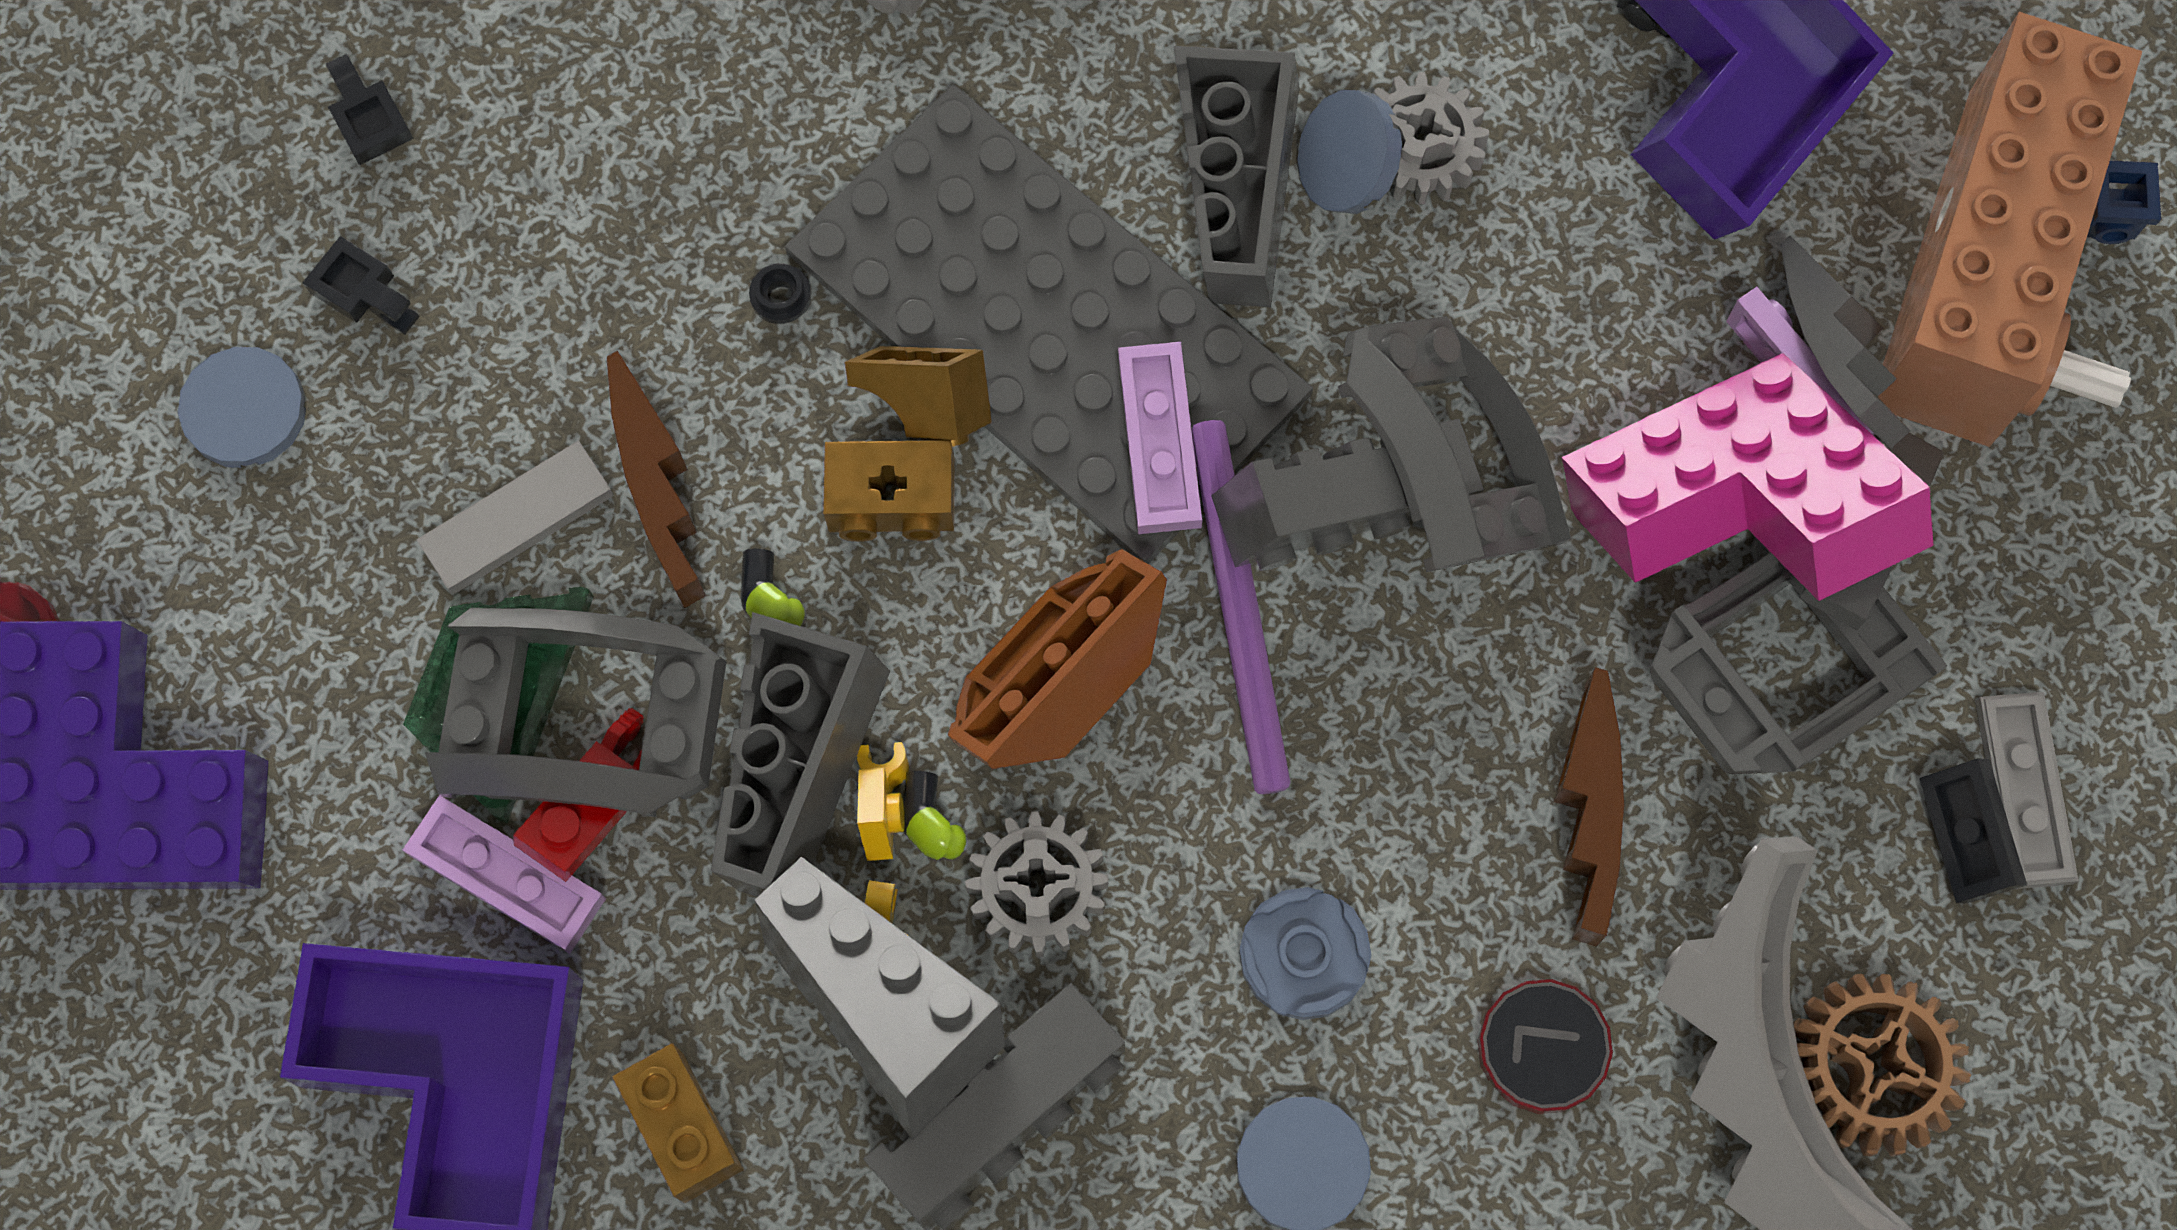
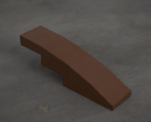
M616 351L607 356L611 415L624 475L645 533L683 607L686 608L706 596L697 575L677 545L679 542L697 533L689 513L669 483V480L688 469L680 450L621 355Z
M1595 667L1584 688L1554 802L1579 809L1563 870L1588 877L1572 939L1597 947L1607 936L1620 871L1624 789L1620 731L1609 674L1607 670Z

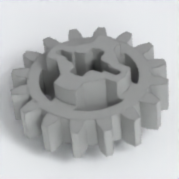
M1425 72L1418 73L1414 86H1407L1406 82L1400 76L1394 77L1391 94L1380 88H1376L1373 91V94L1390 105L1395 114H1389L1393 121V127L1400 129L1402 150L1399 169L1392 183L1395 185L1393 199L1399 201L1406 191L1410 190L1415 191L1418 205H1425L1428 191L1435 190L1438 196L1443 201H1446L1451 195L1452 182L1466 189L1472 179V170H1481L1486 154L1482 149L1486 148L1489 138V129L1479 127L1482 124L1485 112L1483 107L1467 109L1471 93L1467 88L1455 95L1448 92L1450 78L1446 76L1438 82L1436 87L1428 85ZM1419 133L1427 135L1424 141L1417 140Z
M1033 811L1029 818V827L1021 829L1012 817H1008L1005 819L1007 833L1005 837L1000 839L988 831L983 835L984 843L990 851L987 856L971 854L970 856L971 867L981 873V877L966 880V890L968 894L983 896V899L970 907L974 919H983L989 916L992 918L985 930L987 937L991 941L1001 936L1004 932L1009 934L1008 947L1011 953L1016 954L1022 947L1023 942L1028 941L1033 942L1036 957H1043L1046 950V942L1055 940L1058 947L1063 952L1070 950L1068 933L1073 929L1085 937L1092 933L1091 925L1085 917L1087 912L1099 915L1104 913L1105 902L1093 895V892L1108 888V875L1092 873V870L1103 862V853L1101 849L1084 852L1083 848L1088 840V832L1084 828L1076 831L1071 836L1065 834L1066 822L1064 816L1058 815L1053 821L1051 828L1043 827L1038 811ZM1048 845L1065 852L1074 861L1077 868H1074V865H1061L1048 853ZM1024 846V853L1011 867L998 869L1001 862L1011 852ZM1037 870L1044 871L1045 880L1055 884L1045 885L1044 896L1032 897L1029 886L1020 884L1030 882L1031 872ZM1075 897H1079L1069 913L1056 922L1050 923V914L1063 900H1074ZM996 900L1014 902L1026 913L1027 924L1020 923L1009 917Z

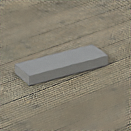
M578 440L416 540L449 592L454 595L613 497L614 494Z
M2044 692L1979 697L1975 703L1985 759L1990 761L2027 882L2026 886L2017 889L2075 884L2079 880Z

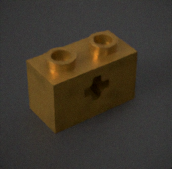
M952 441L825 442L823 514L829 532H839V537L844 540L862 542L875 539L877 532H902V536L906 539L928 541L940 537V531H954L955 460ZM893 484L898 486V490H895L894 500H882L881 496L885 494L887 485Z
M673 1043L612 1076L675 1198L683 1203H687L744 1171L684 1054Z

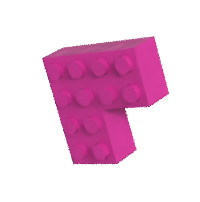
M1784 353L1761 362L1757 366L1706 388L1685 400L1651 414L1632 425L1562 457L1573 513L1635 583L1748 529L1820 601L1934 546L1930 487Z

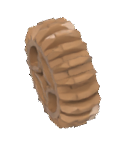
M1856 974L1848 980L1847 990L1838 982H1833L1824 988L1826 1002L1816 997L1809 999L1803 1007L1810 1020L1798 1018L1793 1021L1795 1036L1801 1041L1807 1042L1806 1044L1797 1043V1048L1814 1101L1823 1112L1821 1116L1828 1128L1834 1123L1840 1126L1837 1130L1835 1141L1842 1149L1849 1147L1856 1139L1858 1133L1860 1134L1859 1147L1864 1156L1871 1157L1877 1154L1882 1143L1892 1157L1906 1152L1907 1140L1917 1149L1931 1143L1929 1129L1942 1133L1951 1127V1121L1944 1109L1957 1111L1964 1106L1965 1099L1950 1086H1959L1970 1082L1972 1075L1970 1072L1953 1066L1954 1060L1962 1058L1969 1053V1047L1962 1043L1950 1045L1946 1035L1958 1028L1957 1020L1951 1018L1938 1023L1933 1017L1940 1008L1941 999L1932 997L1921 1005L1915 1002L1918 995L1917 983L1907 982L1895 995L1894 982L1891 975L1881 974L1875 979L1871 988L1863 974ZM1861 1012L1885 1015L1882 1026L1875 1029L1873 1036L1869 1039L1853 1033L1845 1037L1834 1032L1835 1027L1844 1016ZM1909 1032L1914 1036L1923 1052L1926 1069L1912 1061L1907 1053L1906 1039ZM1883 1045L1880 1052L1883 1055L1881 1066L1889 1072L1874 1079L1872 1074L1874 1063L1865 1057L1878 1051ZM1828 1053L1831 1054L1830 1060L1844 1068L1849 1077L1850 1086L1846 1099L1839 1092L1831 1077L1828 1066ZM1885 1090L1894 1091L1901 1095L1909 1092L1920 1097L1916 1106L1903 1117L1883 1118L1868 1114L1871 1105L1880 1100Z

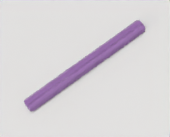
M1221 420L1203 421L1193 425L1191 430L1194 456L1254 790L1257 794L1277 793L1289 787L1290 777L1251 564L1235 568L1211 497L1212 494L1235 476L1227 431L1224 422Z

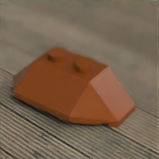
M1120 549L1107 556L1105 563L1084 568L1051 586L965 677L956 706L955 722L951 723L948 732L950 739L992 769L1065 758L1151 664L1167 583L1164 574L1160 570Z

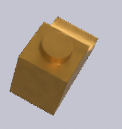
M879 346L845 362L848 386L867 390L890 405L903 422L906 437L930 438L931 441L951 440L952 446H958L969 441V434L992 423L983 350Z

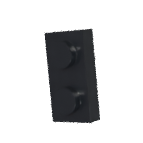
M1977 758L1919 778L1956 903H1970L2026 886V878L1989 759Z

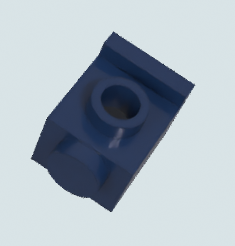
M2109 161L2087 237H2091L2103 244H2119L2136 239L2146 225H2157L2161 221L2158 163ZM2109 183L2128 184L2125 189L2109 188Z

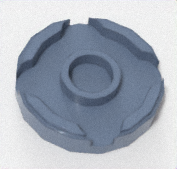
M1340 90L1324 98L1310 114L1300 137L1297 160L1300 179L1310 200L1324 210L1358 214L1367 210L1364 207L1369 205L1372 200L1380 201L1389 191L1399 169L1402 140L1400 129L1393 127V121L1389 114H1395L1387 102L1373 93L1359 90Z
M233 347L212 354L192 370L180 391L178 416L184 435L206 459L231 468H242L240 465L248 466L254 463L260 465L274 460L295 441L305 421L304 391L300 379L280 356L259 347Z
M1309 887L1284 890L1262 902L1245 925L1239 949L1243 978L1256 999L1275 1013L1299 1020L1328 1017L1348 1005L1365 983L1371 960L1368 932L1355 910L1340 898L1338 900L1332 895L1323 893L1324 891Z
M1315 1097L1285 1098L1264 1108L1246 1127L1236 1155L1238 1184L1249 1205L1268 1224L1283 1230H1325L1345 1220L1363 1199L1371 1175L1369 1147L1358 1124L1337 1105Z

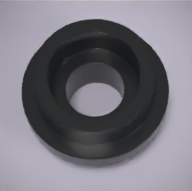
M775 263L764 267L753 278L749 288V298L754 311L760 318L774 324H786L795 321L805 313L811 301V289L808 279L799 269L791 265ZM779 287L788 288L792 292L790 299L782 303H775L769 299L771 292Z

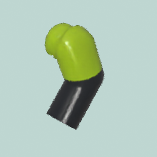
M766 549L745 550L742 560L740 596L744 611L751 618L754 612L801 626L805 616L802 603L795 598L788 599L786 594L773 585L774 553Z
M926 771L907 772L903 802L905 835L929 858L939 860L942 857L950 860L958 858L966 847V834L961 826L956 824L950 825L949 821L935 809L938 775Z

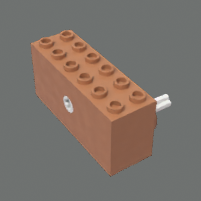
M2018 12L1969 92L1883 365L1897 379L1878 398L1896 416L1990 447L2018 413L2026 416L2034 414L2050 386L2115 408L2119 407L2123 395L2130 384V372L2064 350L2071 325V315L2064 311L2143 51Z

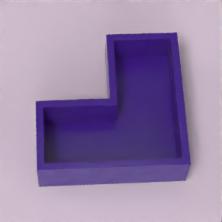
M1635 0L1703 70L1630 155L1714 240L1747 228L1810 155L1894 52L1844 0Z
M123 621L0 622V890L260 889L265 839L268 760L247 750H141L148 635Z
M303 943L280 1078L305 1089L413 1098L392 1229L548 1230L584 980L570 967Z

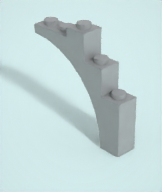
M1797 836L1763 838L1759 844L1749 851L1742 863V880L1731 902L1727 903L1720 910L1714 920L1712 927L1715 934L1714 937L1683 941L1682 945L1674 950L1666 962L1664 969L1666 978L1656 997L1718 1042L1705 1054L1699 1064L1698 1075L1700 1079L1690 1100L1752 1145L1739 1157L1733 1168L1732 1178L1735 1182L1724 1203L1759 1230H1913L1876 1197L1842 1154L1816 1106L1799 1058L1790 1007V947L1799 899L1818 850Z

